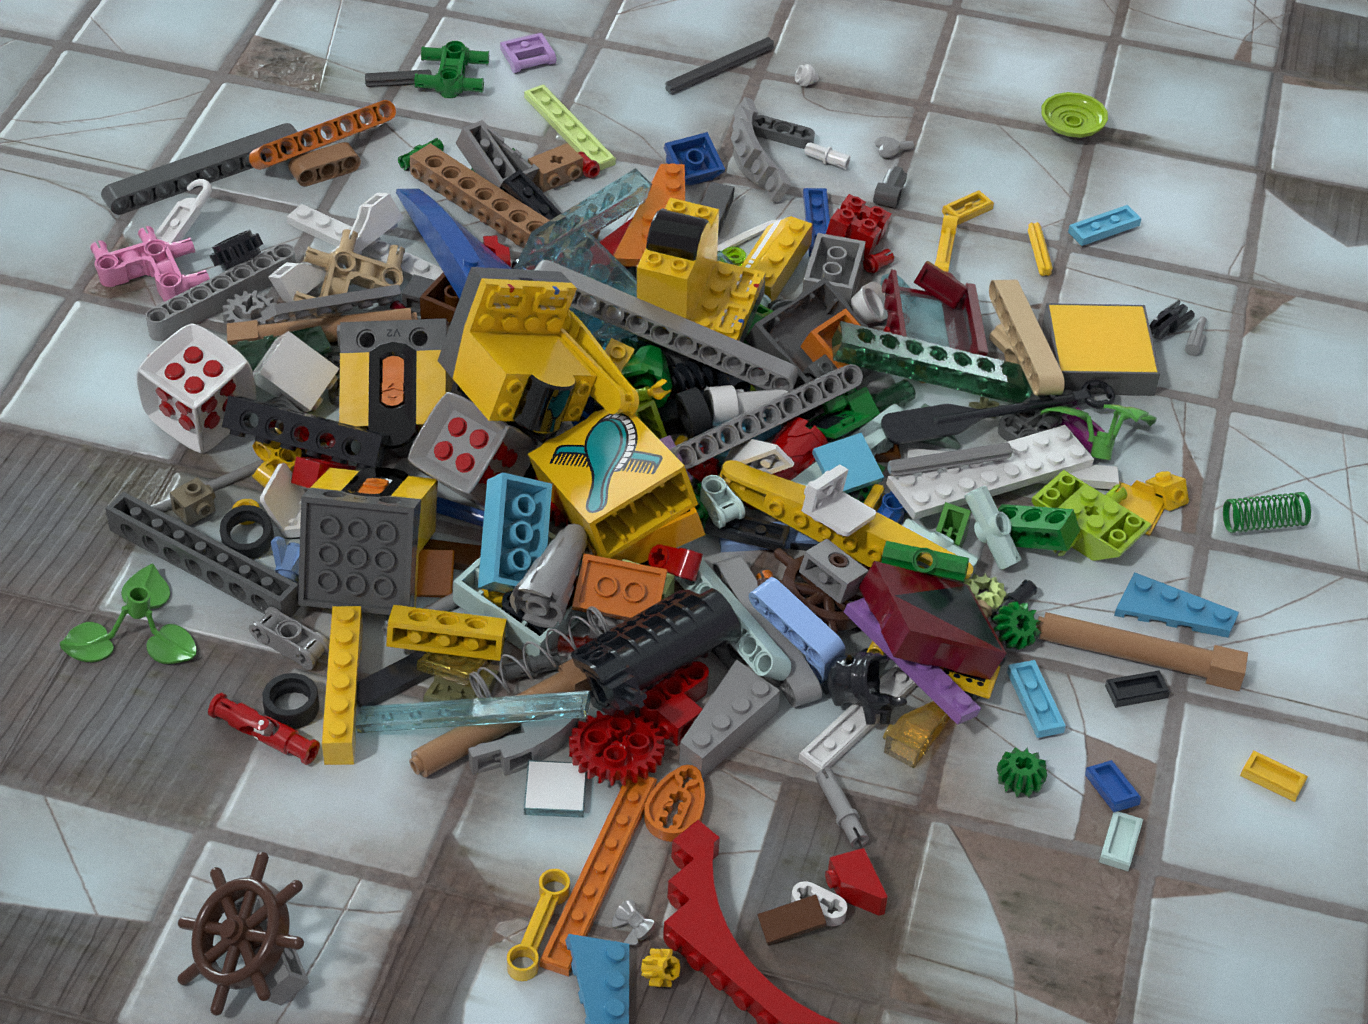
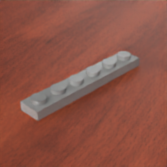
M399 284L274 304L261 311L263 321L274 320L275 324L290 320V317H296V320L305 319L313 313H317V316L328 315L332 313V310H338V313L352 310L355 306H358L359 310L372 307L373 303L385 306L393 303V298L402 293Z

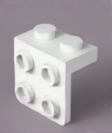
M282 463L278 464L260 496V502L284 538L300 537L301 496L305 491L300 485L291 483L293 473L287 464Z
M839 464L832 470L826 471L818 479L807 484L804 490L805 500L802 512L812 517L815 521L831 528L837 534L850 536L873 520L876 516V511L843 492L849 469Z

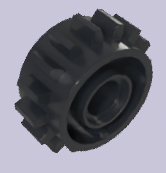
M249 229L212 246L214 253L209 256L215 267L220 265L222 270H225L260 254L261 250L259 247L263 245L259 233L252 234Z

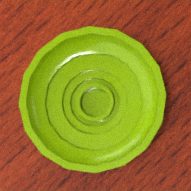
M1064 92L1054 94L1047 98L1041 106V115L1047 126L1056 133L1068 137L1081 138L1092 136L1101 131L1108 121V111L1104 105L1095 98L1082 93Z

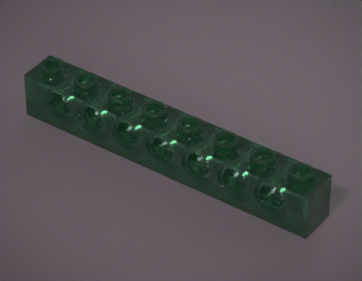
M843 321L840 322L832 338L833 361L853 364L858 367L1013 404L1025 401L1033 393L1019 364Z

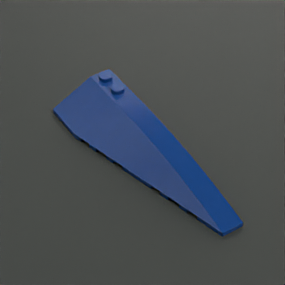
M396 189L397 196L459 299L471 267L512 269L421 189Z

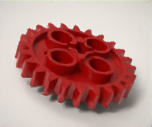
M598 710L596 711V718L586 715V722L578 721L577 728H572V736H569V757H572L573 766L579 765V773L588 771L587 779L597 776L599 784L605 779L609 780L610 786H613L616 780H620L621 784L626 786L628 779L637 784L638 776L648 779V772L656 773L657 766L662 765V757H664L665 750L664 736H660V728H654V721L645 723V716L642 715L636 718L635 711L624 715V711L619 710L618 714L609 716L603 715Z

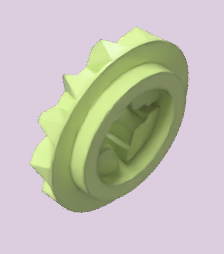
M985 573L982 577L974 574L971 579H965L964 584L969 585L976 600L985 601L992 610L998 608L1004 602L1003 599L1006 596L1004 583H998L996 577L988 578ZM985 588H988V589H989L988 592L985 591V592H983V593H980V595H978V594H979V589H981V590H983V589H985Z

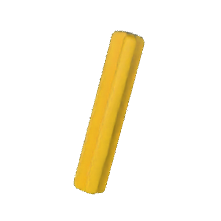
M1031 222L1028 225L1027 231L1039 274L1041 276H1050L1053 267L1041 225L1038 222Z

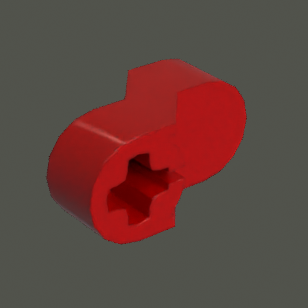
M497 235L483 236V244L511 267L509 247L498 243Z

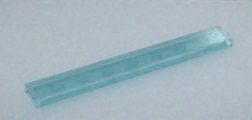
M589 691L362 706L355 726L358 733L586 718L591 697Z

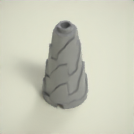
M568 524L563 530H560L543 554L535 560L524 578L515 586L510 596V604L516 613H518L519 609L525 612L522 618L525 621L545 628L555 627L557 622H559V625L561 624L574 589L573 584L579 572V563L588 544V536L582 526Z

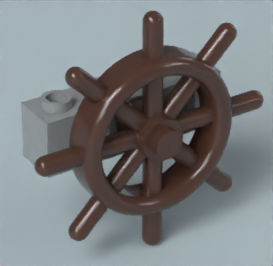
M259 852L257 854L251 875L245 878H237L226 882L222 870L219 867L212 868L210 877L216 890L207 898L196 918L181 917L178 920L179 928L192 931L191 949L194 963L178 975L177 981L180 985H187L201 974L208 981L216 984V991L210 1007V1012L215 1016L222 1014L230 989L236 990L254 986L255 992L261 1001L283 1005L309 983L296 950L304 946V940L301 937L289 935L290 920L286 904L303 889V884L299 880H294L279 892L273 886L262 881L269 860L266 852ZM225 912L227 919L219 923L220 918ZM214 935L220 936L221 940L213 946ZM227 952L223 968L221 969L216 960ZM241 953L245 966L235 971Z

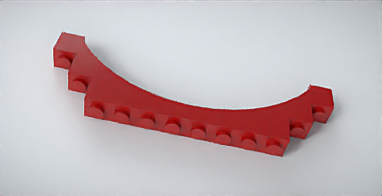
M695 821L672 840L671 858L681 870L668 880L667 898L677 911L664 921L663 939L666 945L684 956L694 970H700L709 978L711 984L717 990H723L732 998L734 1004L740 1010H746L756 1019L758 1024H841L799 1004L774 986L751 963L738 946L726 924L714 886L713 859L719 854L720 837L701 821Z

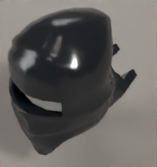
M859 652L854 659L851 655L837 657L831 663L827 674V685L834 705L857 704L862 706L866 725L875 724L876 714H880V724H890L892 710L895 707L905 706L907 699L894 697L887 693H880L879 663L889 661L888 655Z

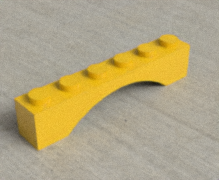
M332 606L322 734L324 765H354L357 679L363 638L361 606Z

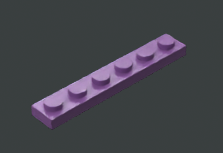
M864 598L846 605L844 613L957 725L978 716L981 707L939 666L925 665L893 657L881 633L880 625Z

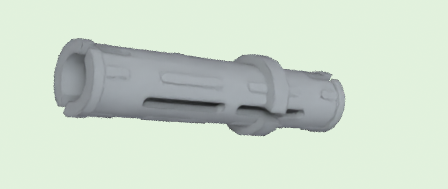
M824 768L827 777L820 770L815 775V779L821 786L837 816L836 823L838 827L844 830L853 848H859L857 839L864 846L868 842L869 837L859 822L860 817L857 810L852 809L831 768Z

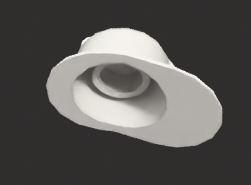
M870 282L864 285L851 298L853 313L864 324L882 322L887 319L888 313L884 309L885 293H882V286L880 284Z

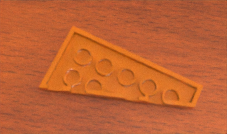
M660 164L612 258L613 266H638L645 249L647 248V250L652 251L655 242H659V253H661V215L669 198L685 201L684 164Z

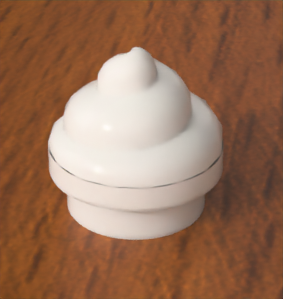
M809 64L800 65L795 74V81L803 87L812 85L819 80L815 69Z

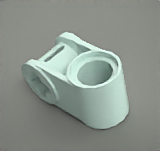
M710 475L703 479L700 500L708 511V515L718 528L724 527L726 522L735 518L740 520L745 517L743 503L732 492L723 478L717 475Z

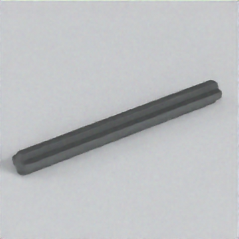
M766 37L667 81L665 89L669 94L678 92L774 48V41L770 37Z

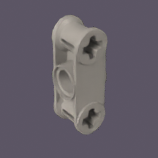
M267 608L265 615L258 622H253L249 625L251 635L258 642L266 644L307 670L313 669L316 661L323 654L329 653L330 643L322 634L305 627L298 621L281 613L277 608Z

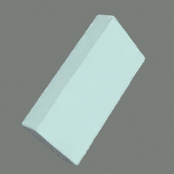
M1119 811L1113 812L1099 863L1129 871L1143 819Z

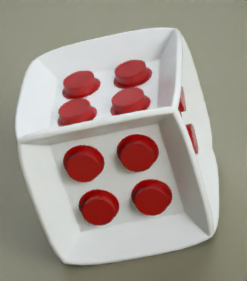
M192 323L179 329L157 347L142 362L137 371V387L140 401L148 417L174 439L189 449L202 454L216 447L230 435V429L222 427L228 396L238 395L256 400L253 371L245 357L212 332Z

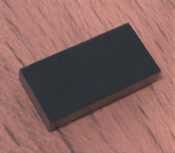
M1160 670L1107 679L1105 683L1115 708L1166 699L1170 694Z

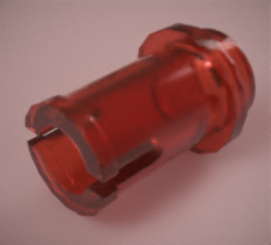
M559 635L558 652L572 653L574 651L573 647L562 635ZM589 635L584 637L572 636L576 648L594 639L590 638Z

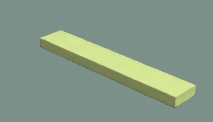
M544 84L524 91V98L577 153L584 152L591 160L597 161L600 171L616 165V158Z

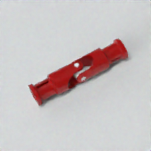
M224 693L216 694L210 702L208 708V715L210 717H219L227 721L230 727L254 736L255 739L285 755L290 753L300 758L301 762L305 765L312 763L316 758L320 748L318 740H309L299 735L298 730L271 717L262 716L254 708L244 703L237 704L227 699V695ZM273 728H278V731L273 735Z

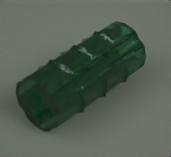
M903 379L893 383L888 388H883L876 394H872V398L879 412L882 413L893 404H897L900 407L905 406L906 403L915 399L916 392L913 385L907 379Z

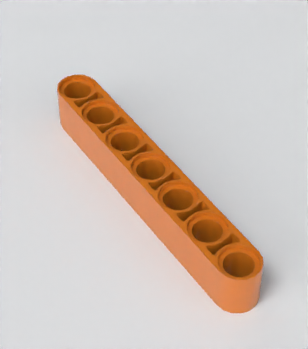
M382 100L264 144L251 151L249 155L250 164L255 169L262 170L366 131L393 119L396 115V108L391 101ZM379 109L384 112V117L380 114ZM360 115L364 118L365 124L361 122ZM341 123L344 124L346 131L342 130ZM321 130L325 132L326 139L322 137ZM301 137L305 139L306 147L301 143ZM281 145L286 148V154L282 152ZM261 152L265 154L266 162L262 160Z

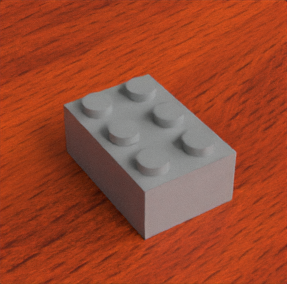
M818 233L804 276L802 292L823 278H826L851 308V298L855 293L863 265L866 241Z

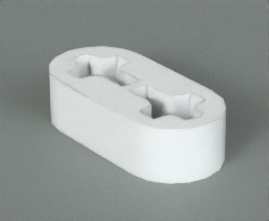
M808 881L799 882L793 887L791 902L800 900V897H804L806 894L810 896L817 895L827 926H838L845 921L847 903L839 895ZM833 907L838 909V911H834L833 914L828 912V910H832Z

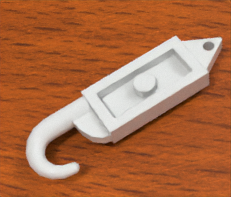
M198 179L188 185V191L196 186H202L203 189L197 198H186L176 203L155 233L157 239L169 242V244L183 239L211 195L212 186L209 181Z

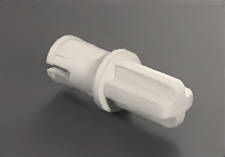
M807 143L804 150L805 155L822 160L825 165L828 163L844 170L848 168L851 160L850 155L837 152L830 146L825 148L814 143Z

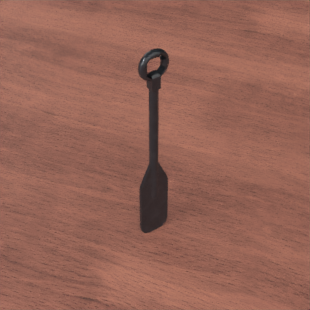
M1090 380L1082 386L1081 390L1073 391L1068 395L984 409L941 404L892 412L882 417L881 427L886 438L891 443L905 444L958 435L986 418L1073 404V406L1087 404L1091 408L1106 409L1103 408L1104 405L1113 404L1116 396L1112 387L1106 382ZM1101 388L1110 400L1094 401L1091 399L1092 396L1087 389Z

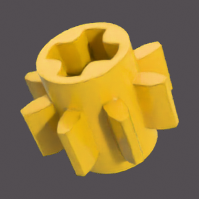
M651 948L650 955L642 959V976L650 979V987H671V980L679 977L680 960L672 956V949Z

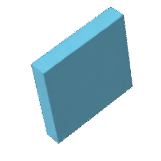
M862 432L813 449L812 454L822 474L832 470L839 464L849 469L843 492L846 494L882 482L884 479Z

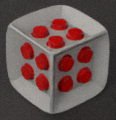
M447 392L435 405L411 447L408 461L423 474L440 481L450 490L485 509L487 480L502 472L524 477L531 464L528 453L536 449V443L524 432L508 425L505 421H488L472 401L452 392Z

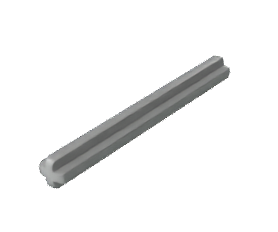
M1006 442L889 461L887 469L890 476L893 477L1007 459L1012 456L1013 449L1010 443Z

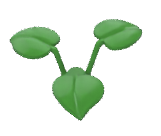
M1113 404L1104 405L1103 408L1115 410L1109 432L1098 431L1097 436H1094L1092 419L1087 412L1071 407L1059 406L1044 409L1040 414L1056 411L1074 415L1085 420L1089 431L1088 441L1093 442L1091 456L1111 460L1115 439L1124 420L1132 418L1137 422L1140 419L1149 426H1152L1157 421V417L1149 415V412L1138 408Z
M153 563L136 572L124 584L121 596L126 605L122 606L121 613L109 634H107V630L102 625L94 622H85L71 629L60 642L61 649L74 659L83 662L104 660L113 653L114 646L110 639L115 637L126 614H129L134 619L147 617L151 632L155 636L148 639L146 648L150 657L155 661L163 664H175L191 660L196 656L195 642L184 628L174 624H166L158 631L155 627L151 609L159 608L169 600L170 589Z

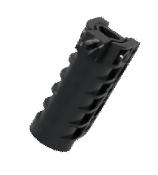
M710 588L701 594L691 590H681L575 649L571 653L574 665L581 672L585 673L592 689L588 693L592 706L609 716L617 714L618 710L622 711L630 705L638 708L645 706L643 700L647 699V695L642 692L643 689L651 690L655 688L656 682L662 678H672L676 670L681 667L684 669L691 667L693 660L699 657H708L711 654V650L717 646L723 648L739 639L741 628L730 603L718 590Z

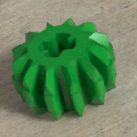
M1011 602L1008 606L1000 607L998 610L999 614L992 619L998 624L993 630L994 632H999V641H1005L1006 648L1011 649L1015 647L1016 650H1021L1026 646L1034 644L1036 641L1035 637L1041 633L1036 627L1040 624L1041 620L1034 618L1037 610L1028 611V603L1019 605L1018 602Z
M1016 747L1012 752L1005 751L997 765L998 784L1004 785L1005 792L1015 791L1016 798L1021 793H1024L1029 798L1032 792L1039 793L1044 782H1046L1048 775L1046 760L1039 759V752L1029 753L1028 747L1024 751H1020Z

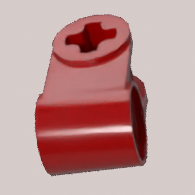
M657 544L650 550L648 561L651 567L667 569V573L696 581L703 554L685 548H674Z

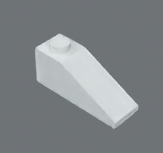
M749 439L732 447L724 461H739L769 474L791 468L794 465L793 460L778 445Z

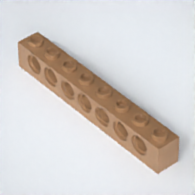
M431 143L410 156V172L414 178L460 206L464 211L469 212L481 222L492 227L516 245L524 249L527 246H531L529 252L533 248L537 249L549 244L554 245L558 249L565 236L564 229Z

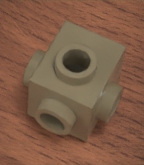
M198 477L170 492L173 512L188 526L215 512V493L210 485H205Z

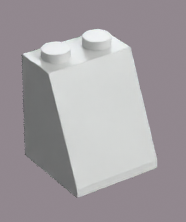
M288 331L274 341L253 371L256 386L275 397L284 395L299 411L306 413L311 409L315 411L322 403L324 398L321 395L325 389L330 390L338 379L335 374L339 368Z

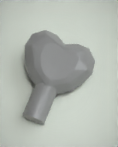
M886 136L875 140V145L879 149V155L885 158H891L900 151L914 149L913 141L899 142L894 138Z

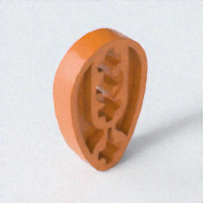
M693 765L680 766L667 774L650 793L645 803L644 822L648 831L655 837L672 842L673 839L695 821L702 820L705 788L701 772L697 767ZM687 777L692 778V779H690L688 782H686V785H685V787L683 788V785H684V781H683V780H686ZM677 800H682L678 805V813L673 817V825H670L669 828H664L663 826H666L668 823V814H671L673 811V803H676Z

